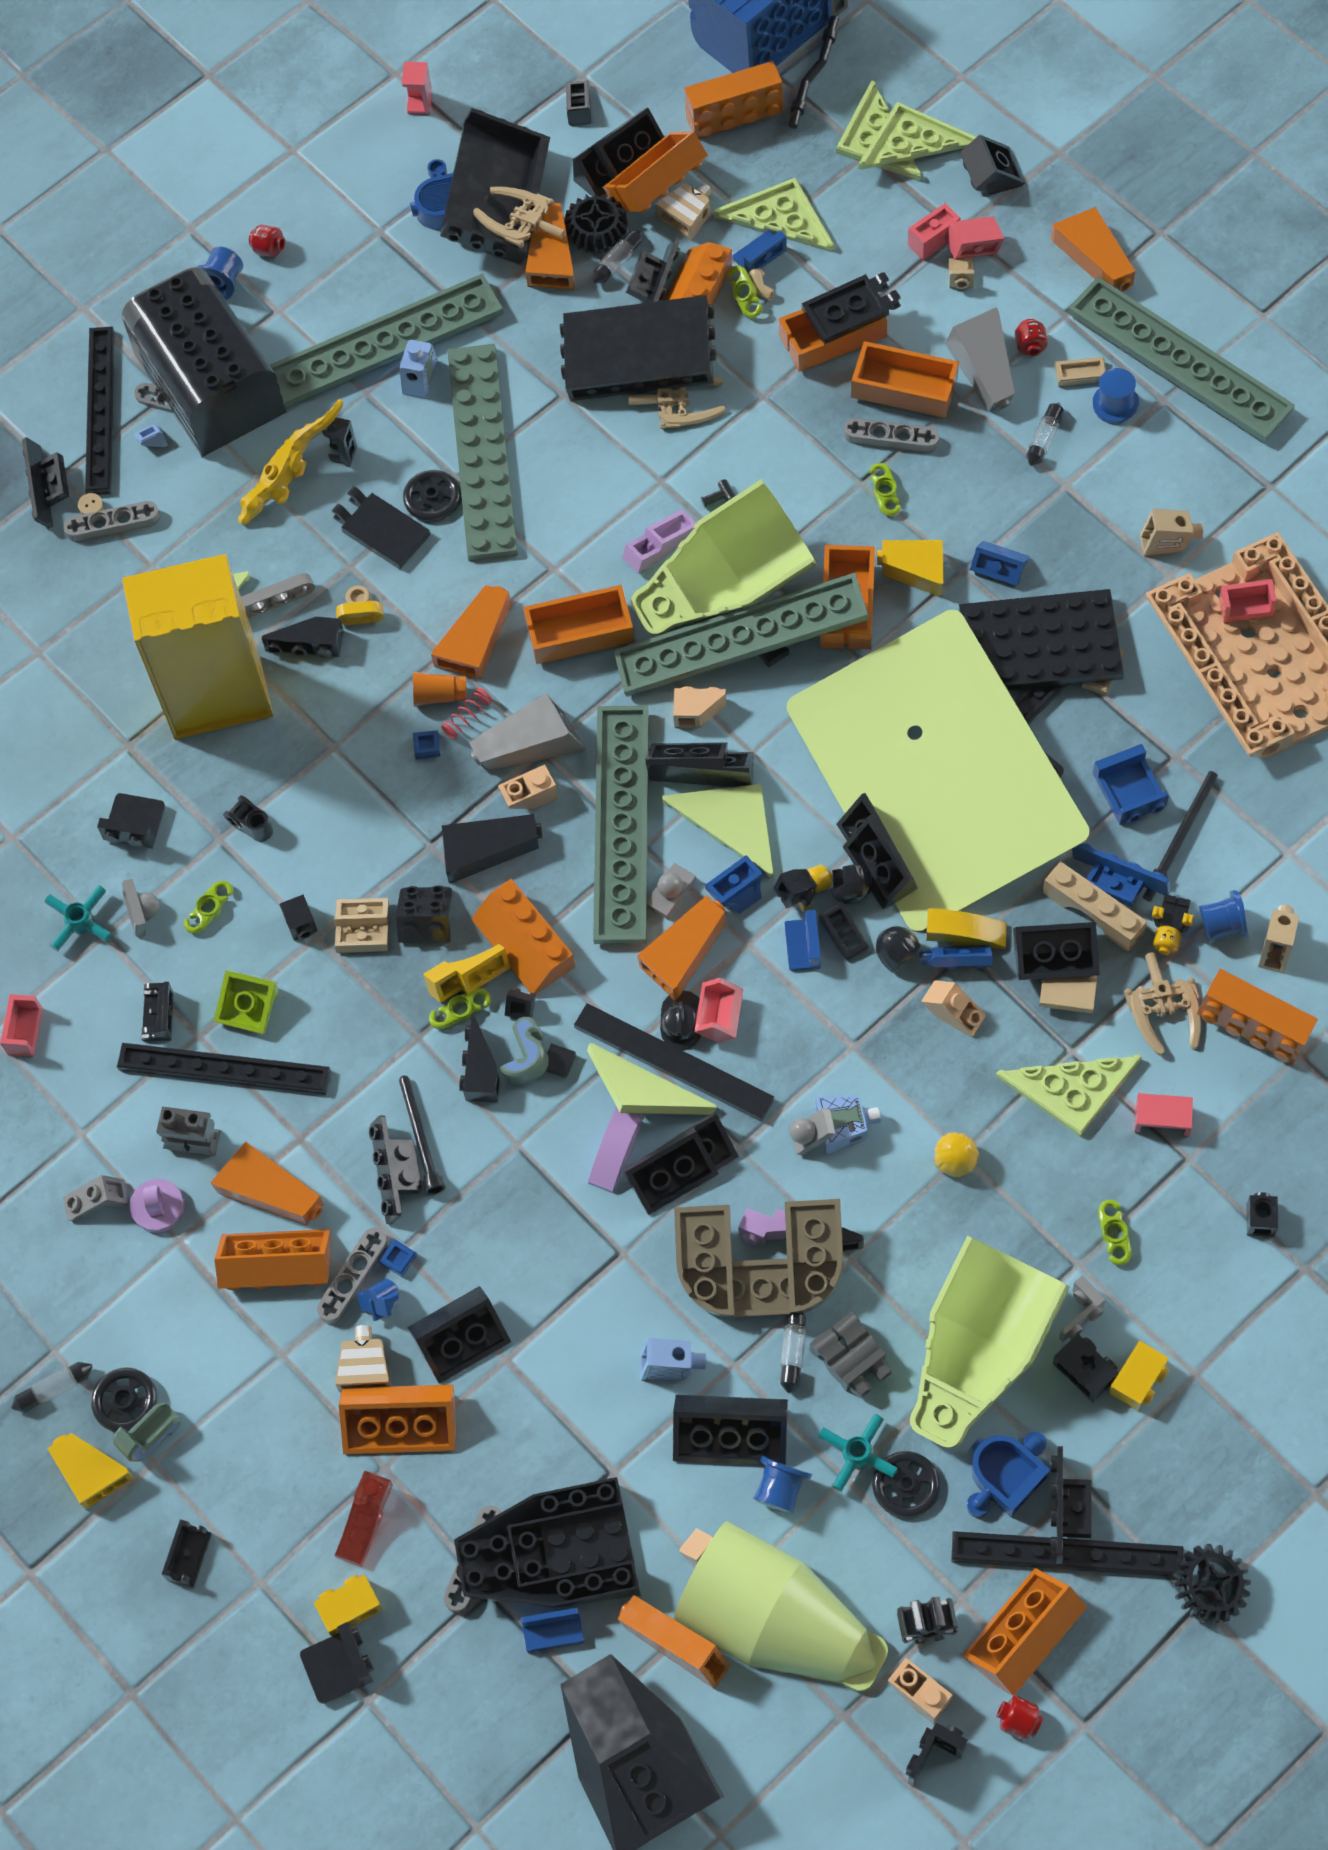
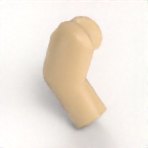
M760 268L752 269L749 272V276L757 288V295L771 300L775 290L764 285L763 270Z

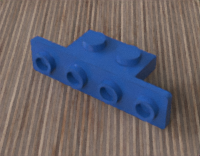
M1087 843L1079 844L1072 848L1074 859L1093 866L1086 879L1124 905L1133 907L1144 887L1162 895L1170 893V880L1162 873H1153L1143 869L1137 863H1128L1112 853L1096 850Z

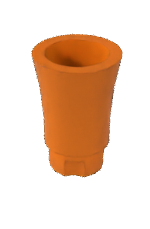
M413 671L414 707L435 703H455L454 700H467L466 676L454 677V675L426 674Z

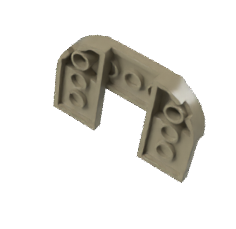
M840 1199L785 1202L786 1259L732 1261L730 1205L674 1208L676 1265L679 1279L689 1297L699 1307L713 1315L725 1318H747L806 1313L824 1303L838 1286L844 1265Z

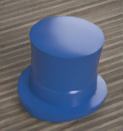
M220 246L212 249L205 265L197 267L207 272L224 299L228 300L235 292L234 280L243 270V262L234 251Z
M1113 368L1101 375L1099 389L1093 396V409L1099 419L1107 423L1116 424L1130 419L1137 412L1139 397L1134 391L1136 380L1132 373L1125 369Z
M1237 890L1230 891V898L1199 906L1203 927L1210 943L1238 934H1243L1245 939L1249 938L1244 904Z
M761 1456L760 1462L765 1467L762 1480L753 1499L770 1508L793 1514L803 1479H811L813 1474Z

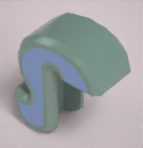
M530 1017L519 1018L512 1027L524 1058L516 1059L499 1068L508 1082L515 1085H525L535 1081L545 1073L548 1067V1055L541 1042L538 1041L542 1040L544 1035L536 1021Z
M166 1402L158 1403L130 1431L120 1426L114 1435L113 1444L130 1462H139L152 1454L166 1436L172 1435L178 1429L181 1418Z

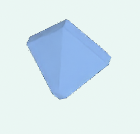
M156 424L134 434L142 446H168L162 431Z

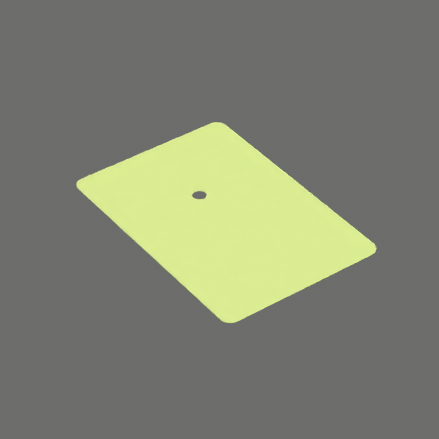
M957 610L943 612L792 696L787 702L786 708L843 812L846 813L862 793H866L913 876L918 889L895 903L911 930L922 931L927 929L928 908L959 911L1078 846L1089 837V826L965 618ZM913 726H919L923 731L922 736L917 740L910 739L907 734L908 730Z

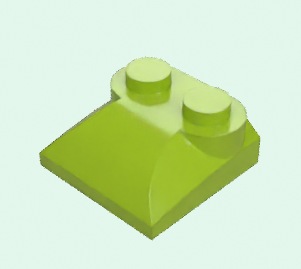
M225 970L213 1022L265 1034L273 1003L278 997V982L241 972Z

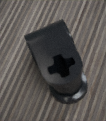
M240 795L237 798L238 802L231 810L223 813L224 818L232 826L243 831L258 842L268 840L273 834V827L268 815L249 799ZM258 824H263L261 827L255 828Z

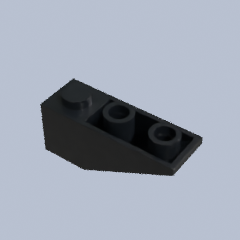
M315 616L262 635L261 639L265 651L273 654L284 652L294 653L298 656L309 654L318 655L323 658L339 657L344 629L340 618Z
M471 1016L470 1026L465 1027V1042H468V1049L463 1050L462 1066H466L465 1075L460 1076L459 1091H463L466 1101L498 1103L500 1084L498 1067L476 1018Z

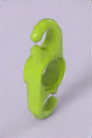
M740 265L733 266L727 274L728 280H731L730 285L733 287V297L737 300L746 317L750 319L756 318L760 315L763 308L761 304H758L757 288L744 267ZM736 271H739V279L737 281L731 280L733 278V274ZM744 286H749V294L745 298H741V289ZM752 303L758 304L755 312H749Z
M876 463L871 466L869 473L874 474L877 469H881L885 474L880 477L876 475L871 476V480L874 482V496L880 512L886 516H894L900 512L901 506L897 505L893 510H889L885 505L889 502L899 503V499L896 496V482L889 466L884 463ZM882 485H888L892 488V491L888 494H883L879 492L878 488Z
M215 882L204 895L197 899L196 908L189 914V918H198L200 924L196 927H191L189 919H185L183 926L187 932L192 934L203 932L220 915L221 906L227 902L228 897L218 896L217 890L225 887L229 896L233 895L234 888L229 882ZM213 902L216 906L212 912L205 913L201 910L203 904Z
M478 988L469 994L465 993L451 998L446 1006H441L438 1009L440 1013L446 1015V1020L437 1022L435 1019L437 1012L433 1010L429 1015L431 1026L444 1030L457 1023L467 1021L474 1012L481 1011L482 1009L481 1005H477L474 1002V998L478 995L484 996L483 1006L489 1007L491 1003L490 993L485 989ZM458 1003H464L468 1008L464 1014L458 1015L453 1012V1007Z
M1105 1200L1098 1208V1217L1102 1238L1107 1244V1252L1112 1254L1116 1248H1120L1125 1252L1123 1258L1118 1259L1111 1255L1109 1261L1115 1265H1125L1130 1261L1132 1249L1127 1225L1122 1220L1123 1214L1121 1211H1117L1113 1217L1105 1214V1209L1108 1206L1118 1210L1121 1208V1205L1115 1200ZM1111 1226H1117L1122 1230L1123 1235L1118 1239H1113L1108 1236L1107 1229Z

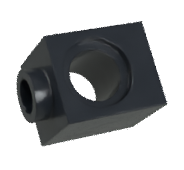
M304 894L279 904L293 940L306 939L318 931Z
M1258 1192L1249 1196L1246 1204L1247 1235L1275 1237L1278 1229V1196H1270L1266 1192ZM1263 1209L1267 1211L1269 1216L1265 1218L1260 1217L1256 1214L1255 1210Z

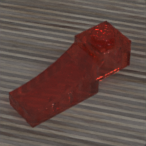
M364 1470L353 1496L354 1500L344 1532L335 1552L336 1558L360 1567L363 1566L384 1514L382 1511L393 1487L390 1479Z

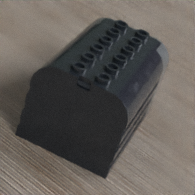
M193 267L183 270L135 295L127 302L122 311V320L134 354L153 384L158 388V391L171 408L172 413L201 457L287 413L283 405L284 401L280 393L281 390L276 374L204 269Z

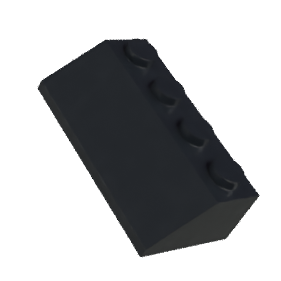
M675 1395L673 1409V1461L764 1465L760 1462L761 1456L786 1465L788 1399Z

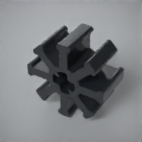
M931 1597L927 1603L915 1600L910 1602L911 1607L901 1606L897 1609V1618L903 1643L915 1641V1644H924L928 1638L940 1641L945 1639L944 1635H954L958 1632L957 1619L951 1598L940 1601V1597Z

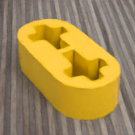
M378 601L340 604L336 607V618L341 619L342 625L376 623L384 618L383 604Z

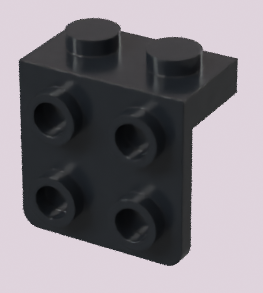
M118 793L115 796L109 818H100L97 828L103 840L153 849L165 810V804L162 800Z
M437 885L433 887L409 886L400 889L395 916L398 943L451 941L449 912L452 888Z
M348 1622L337 1626L338 1634L309 1646L300 1652V1658L316 1699L321 1704L330 1702L373 1682L370 1674L371 1671H374L368 1654L363 1656L359 1645L364 1644L357 1627L352 1629Z
M935 1723L933 1729L927 1727L919 1742V1748L922 1749L920 1755L913 1754L906 1768L905 1774L909 1776L908 1784L914 1786L934 1745L961 1759L968 1739L963 1737L965 1733L952 1725H948L946 1728Z

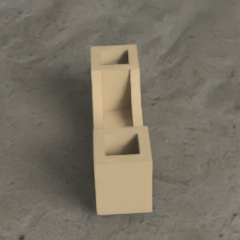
M1061 861L1044 880V895L1063 908L1073 907L1090 916L1101 927L1106 938L1127 953L1144 934L1146 920Z

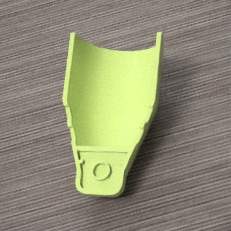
M760 479L697 521L693 526L694 529L684 541L680 542L679 548L670 559L663 563L646 585L632 595L631 605L644 628L650 634L659 636L674 627L756 605L817 564L775 496L764 481Z
M967 1236L930 1312L929 1321L931 1322L929 1336L926 1339L925 1345L927 1350L925 1364L922 1366L918 1401L910 1417L912 1429L943 1447L955 1448L959 1446L969 1428L1034 1363L1070 1286Z
M726 1521L718 1529L700 1557L682 1593L674 1615V1620L715 1644L722 1652L749 1667H760L776 1670L781 1673L787 1672L803 1675L807 1678L840 1683L855 1692H865L871 1688L888 1655L886 1642L881 1637L868 1631L804 1562L729 1521Z

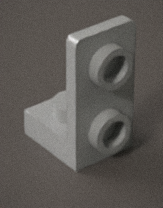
M100 1175L63 1197L69 1221H75L101 1205L123 1208L129 1204L124 1179Z
M1083 1275L1074 1282L1072 1291L1076 1301L1082 1306L1086 1305L1088 1308L1060 1331L1059 1339L1062 1342L1067 1338L1072 1339L1077 1333L1080 1334L1084 1329L1082 1326L1088 1320L1094 1322L1104 1312L1102 1308L1106 1299Z

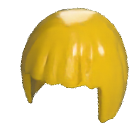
M946 1133L945 1136L938 1140L934 1149L935 1167L940 1172L951 1177L967 1175L977 1165L979 1152L976 1143L964 1133Z

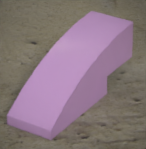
M682 509L647 527L643 536L626 544L622 558L639 574L676 549L680 542L684 541L694 529L693 526L696 522Z
M616 1106L596 1155L588 1184L611 1193L614 1192L634 1148V1140L644 1121V1113H620Z

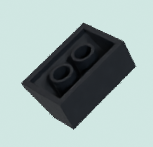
M1096 922L1021 926L1013 929L1015 959L1019 980L1100 975Z
M480 1286L407 1327L439 1384L511 1343L490 1299Z

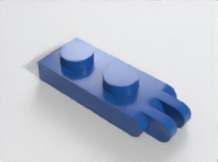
M991 946L933 947L919 952L922 965L944 967L945 969H957L959 966L981 969L992 965Z

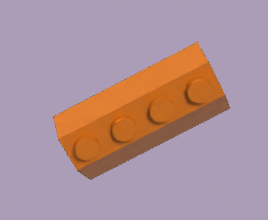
M711 242L688 249L663 301L706 295L708 303L714 305L727 278L728 271L732 268V249Z
M512 879L492 891L471 918L472 922L493 947L500 944L505 948L510 969L529 993L538 994L575 968L572 952Z
M330 1229L222 1234L214 1258L218 1289L237 1290L241 1287L264 1289L268 1286L289 1288L295 1285L308 1284L309 1286H320L328 1283L331 1269Z
M454 1385L342 1388L339 1400V1416L343 1454L455 1451L456 1406Z
M1034 1568L962 1656L993 1684L1014 1696L1079 1619L1087 1606L1069 1585Z

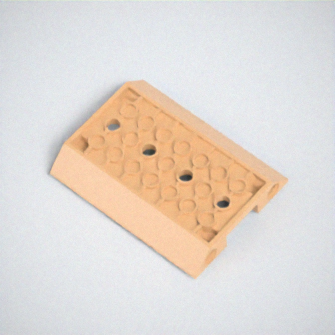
M1279 532L1235 551L1231 563L1195 580L1191 573H1188L1145 593V597L1249 757L1269 758L1328 730V605ZM1273 580L1277 599L1274 616L1223 623L1219 597L1215 594L1217 591H1221V586ZM1243 630H1251L1255 636L1246 638L1241 632ZM1275 669L1280 672L1281 676L1278 678L1270 677L1267 671ZM1298 709L1304 710L1307 713V717L1298 718L1294 715V711Z

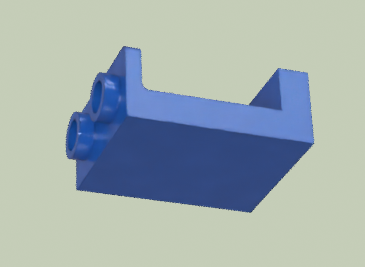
M1143 744L1094 763L1093 775L1119 825L1125 822H1136L1148 813H1159L1165 809L1168 803L1169 795L1167 791L1162 792L1145 760L1146 750Z

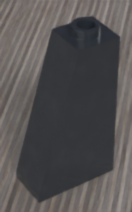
M530 814L441 825L448 882L459 881L539 849L538 839L543 838L541 823H536L535 815Z

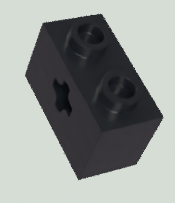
M1077 1333L1054 1356L1052 1364L1094 1403L1113 1384L1119 1372L1117 1371L1116 1364L1110 1358H1103L1096 1351L1097 1347L1089 1338H1082ZM1091 1363L1093 1365L1092 1369L1089 1367L1086 1369L1082 1368L1083 1364L1088 1365Z

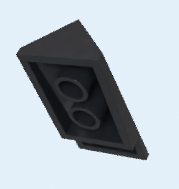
M648 107L643 109L574 157L573 181L592 197L595 192L598 197H601L604 193L606 194L603 188L664 138Z
M728 742L651 743L645 759L650 781L720 787L753 785L754 752H728Z
M862 793L836 825L847 840L842 846L854 865L865 866L870 871L872 877L871 892L881 907L886 909L918 889L867 794Z
M714 1112L626 1168L624 1173L646 1213L650 1215L719 1175L717 1169L735 1160L739 1155L717 1113Z

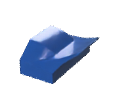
M745 855L705 884V889L723 907H729L741 914L762 898L760 882L763 873Z

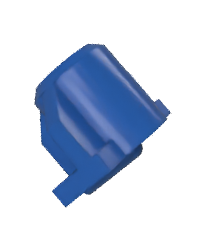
M384 1279L364 1292L357 1293L361 1311L370 1312L373 1321L392 1315L391 1310L394 1302L399 1299L397 1285L389 1279Z

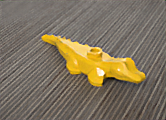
M341 399L337 400L323 417L316 419L313 423H307L300 430H295L293 435L286 439L284 444L276 450L274 456L265 465L256 487L241 498L240 505L242 511L238 517L239 523L242 525L248 524L262 511L263 506L271 499L276 500L278 504H283L287 501L290 493L288 486L294 477L299 478L304 474L306 461L302 459L308 443L336 418L343 406Z

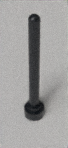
M402 1075L399 1078V1084L425 1172L424 1180L422 1181L425 1194L434 1195L445 1190L446 1186L443 1177L435 1171L410 1079L408 1076Z

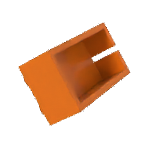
M773 61L684 87L686 119L691 131H694L698 138L709 136L719 131L729 130L742 124L752 123L769 116L772 117L783 112V85Z
M694 131L670 132L603 188L609 198L614 196L615 202L621 203L625 211L642 213L651 207V202L656 198L665 196L668 193L669 187L682 182L685 179L686 173L699 168L702 165V160L708 154Z
M802 309L778 318L779 337L786 350L790 351V357L798 372L859 349L864 341L874 343L887 338L886 317L825 345Z
M864 341L851 381V398L946 418L958 380L959 361Z
M825 545L823 583L856 573L869 620L821 635V648L843 649L844 644H848V649L871 650L875 546Z
M622 585L523 607L536 665L635 642L633 626Z
M1221 968L1217 972L1196 1013L1207 1023L1217 1024L1225 1028L1230 1035L1235 1037L1241 1036L1250 1041L1252 1046L1258 1049H1266L1273 1053L1277 1059L1293 1064L1318 1018Z

